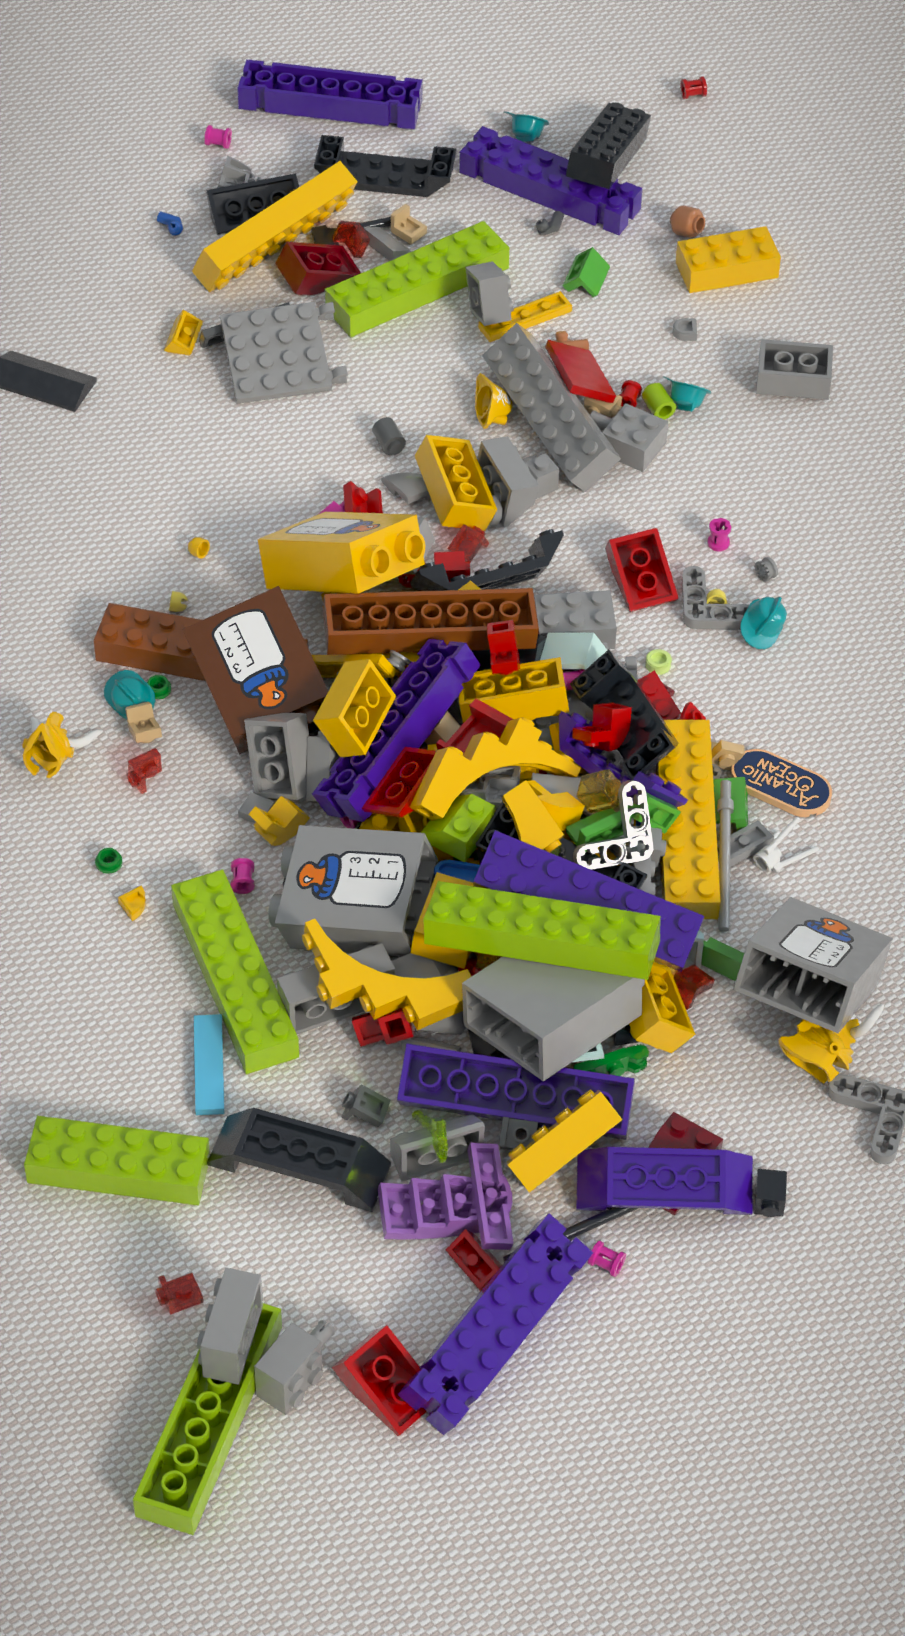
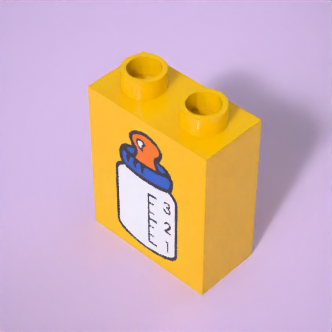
M323 512L257 539L266 589L279 586L281 590L358 594L425 565V540L419 531L416 514Z

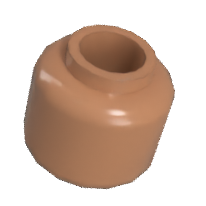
M681 205L670 216L671 228L676 235L694 238L704 230L705 217L700 209Z

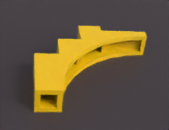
M521 717L508 721L500 740L490 732L473 735L464 755L462 751L455 747L437 750L410 808L431 821L442 819L453 801L469 784L483 774L501 767H532L547 771L553 775L577 777L581 767L574 764V760L571 757L556 753L552 750L550 744L538 740L542 731L534 727L535 724L531 720Z
M526 780L503 795L502 801L513 819L520 841L546 850L549 853L561 845L559 840L564 836L563 832ZM474 952L480 961L486 958L489 962L497 957L496 955Z
M316 919L305 922L302 940L306 949L312 950L315 955L314 963L320 973L316 990L321 1001H326L330 1009L360 997V1003L364 1011L370 1012L374 1020L403 1008L407 1021L409 1023L413 1022L417 1030L463 1011L462 983L472 977L468 969L447 976L432 978H409L383 973L359 963L343 952L325 934Z

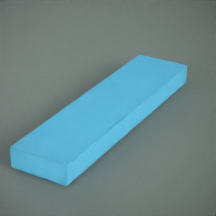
M222 1014L194 1015L196 1115L225 1114Z

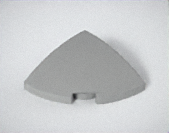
M227 156L217 188L255 181V175L251 172L252 169Z
M404 472L381 478V482L394 496L400 495L407 504L423 497L428 502L432 501L422 474Z
M520 766L501 767L483 774L479 777V781H473L458 796L473 794L495 805V810H497L502 802L503 795L519 785L521 768Z

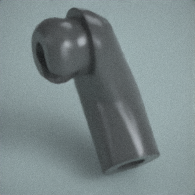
M555 211L550 222H547L546 219H542V222L538 220L536 223L537 232L544 236L557 232L561 227L564 214L560 211Z

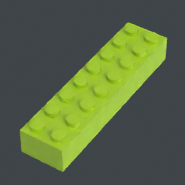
M481 221L326 288L325 303L333 302L335 310L333 313L334 320L351 338L467 287L465 267L493 261L502 271L508 269L510 247L485 221Z
M222 869L171 885L173 907L217 1009L222 1014L223 1023L245 1074L299 1058V1038L224 870Z
M442 881L437 882L423 919L424 944L644 980L649 978L660 942V916Z
M263 1303L239 1384L203 1377L202 1365L198 1364L201 1349L198 1350L133 1498L135 1517L194 1536L256 1390L254 1366L274 1344L281 1331L282 1317L280 1308Z

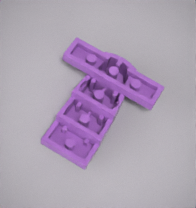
M469 1144L467 1151L471 1177L443 1174L440 1180L411 1178L409 1184L380 1183L378 1197L384 1239L459 1236L467 1229L474 1234L480 1232L482 1249L511 1250L514 1244L509 1217L512 1206V1191L502 1172L498 1144Z

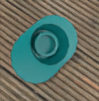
M503 111L512 116V133L515 134L517 140L523 142H532L534 139H538L544 126L549 125L547 120L536 116Z
M663 376V378L671 381V398L676 404V408L681 411L692 412L695 408L701 406L706 394H711V391L705 388L678 382Z
M780 596L777 598L764 597L756 599L749 604L741 620L740 630L744 640L750 646L756 649H767L776 642L787 616Z
M123 670L115 673L106 682L104 688V697L108 704L126 720L125 709L128 706L150 702L154 709L155 693L140 675L132 670Z

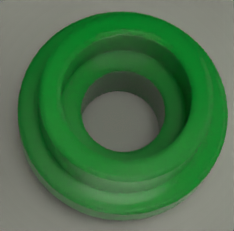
M154 675L147 682L155 693V699L166 698L171 693V683L163 675Z
M113 848L102 849L95 858L96 868L106 874L117 872L123 864L122 856Z

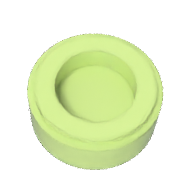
M661 649L650 651L646 656L645 666L649 672L655 670L657 675L667 673L671 668V655Z

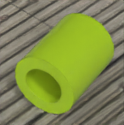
M652 383L645 387L642 392V399L652 414L664 420L671 417L676 410V404L663 385Z

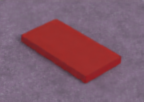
M547 340L545 348L570 393L608 403L614 402L616 394L590 350Z

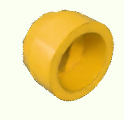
M194 537L188 543V551L194 557L202 559L209 552L210 543L204 538Z

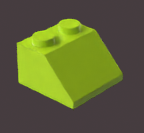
M473 794L457 796L442 819L430 820L421 833H425L432 846L466 862L477 848L475 844L495 814V805Z

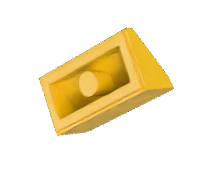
M182 310L174 321L164 351L190 356L203 321Z

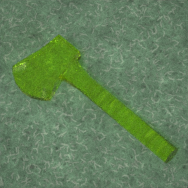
M415 1110L412 1113V1118L431 1133L436 1157L439 1163H445L448 1153L445 1120L441 1117L431 1119L422 1111Z

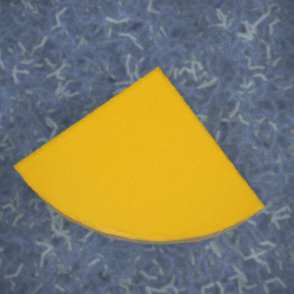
M142 885L118 897L119 905L131 921H134L142 914L146 905L145 892Z

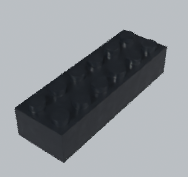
M608 103L571 150L566 177L610 189L645 142L651 115L641 109L626 108L621 103Z

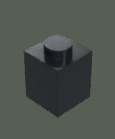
M757 1170L754 1214L765 1217L784 1215L787 1171Z

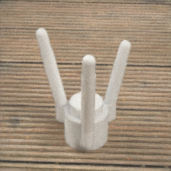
M795 817L781 833L777 830L773 834V842L770 845L764 846L753 856V860L760 870L769 872L772 869L777 873L781 868L819 851V847L816 846L780 862L782 853L777 845L800 821L799 817Z

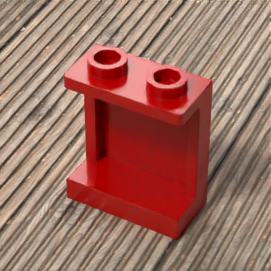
M475 698L469 705L471 716L447 742L439 739L436 743L437 750L455 747L462 751L464 755L473 735L490 732L500 740L508 721L514 719Z

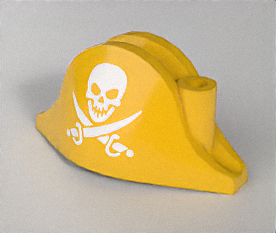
M480 373L476 377L475 410L477 419L483 429H487L492 423L505 425L507 415L513 407L512 400L503 388L494 384L484 374Z

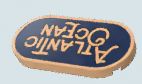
M746 750L745 755L731 767L732 778L745 777L749 795L795 816L810 817V814H816L817 816L825 812L831 803L832 788L825 777L767 750Z

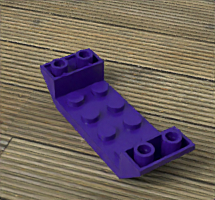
M561 711L559 714L560 750L618 796L620 785L627 780H632L630 776L626 774L622 776L623 770L611 762L607 764L608 758L601 754L603 752L602 749L585 746L583 741L572 738L573 728L592 726L593 721L590 720L589 724H587V720L581 715L573 712L571 716ZM638 771L633 779L640 782L645 787L647 793L674 805L676 808L685 805L688 799L680 794L682 789L670 781L664 784L665 781L652 772L648 776ZM631 786V790L626 792V796L631 797L634 804L633 796L638 794V790L633 789Z
M602 1147L583 1150L577 1155L576 1210L605 1211L606 1207L723 1210V1214L752 1215L753 1156L729 1150Z

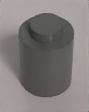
M381 418L373 425L372 432L385 454L396 455L404 449L406 440L392 418Z

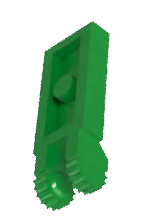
M637 1044V1046L633 1045L628 1048L624 1047L604 1054L603 1059L587 1060L575 1064L573 1069L621 1076L626 1071L637 1073L647 1067L649 1050L644 1044Z

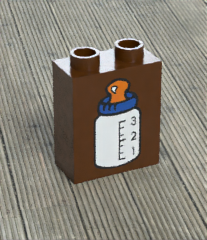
M279 586L182 629L239 755L249 751L244 722L248 718L279 713H304L307 717L308 732L313 733L319 730L313 719L323 703L328 689Z

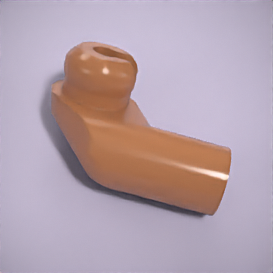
M566 331L556 332V340L554 341L589 350L588 339L572 341L568 339Z

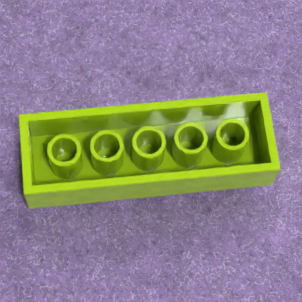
M37 1115L24 1162L27 1183L199 1206L208 1168L207 1161L210 1157L209 1138Z

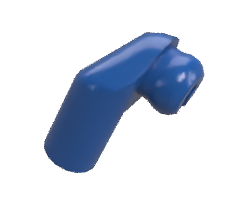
M162 211L158 213L157 222L167 225L171 235L177 236L182 233L183 224L180 217Z

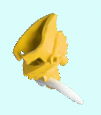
M52 711L47 718L46 724H40L35 717H31L32 734L28 739L24 738L22 748L25 749L23 752L24 764L32 775L36 776L40 771V767L30 760L33 757L38 764L48 771L46 778H51L57 774L67 757H73L74 749L89 745L102 734V730L90 731L81 738L71 739L66 736L67 730L61 728L64 720L61 714Z
M880 1004L875 1007L861 1024H859L858 1019H854L853 1015L839 1033L802 1019L796 1025L797 1033L789 1037L781 1036L778 1039L779 1045L784 1054L794 1064L801 1067L823 1084L827 1080L831 1082L839 1074L833 1065L849 1070V1063H852L853 1060L851 1055L854 1053L850 1048V1044L855 1043L856 1038L865 1035L873 1027L882 1013L884 1005Z

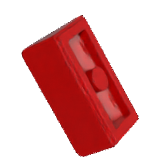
M467 1229L445 1249L480 1291L483 1290L502 1266L488 1249H482L481 1240Z

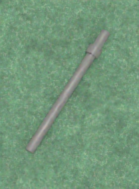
M722 780L720 782V799L717 801V812L720 814L719 885L721 901L718 930L726 932L730 928L731 814L734 812V801L731 799V781Z

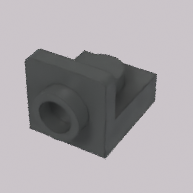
M361 1084L354 1092L349 1091L342 1103V1107L345 1108L342 1118L348 1120L352 1115H355L379 1127L384 1121L391 1100Z

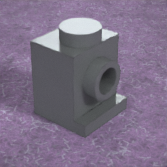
M503 1117L499 1141L500 1148L513 1150L521 1143L526 1147L533 1141L531 1135L538 1130V1122ZM520 1129L527 1132V1136L523 1140L516 1138V1133Z

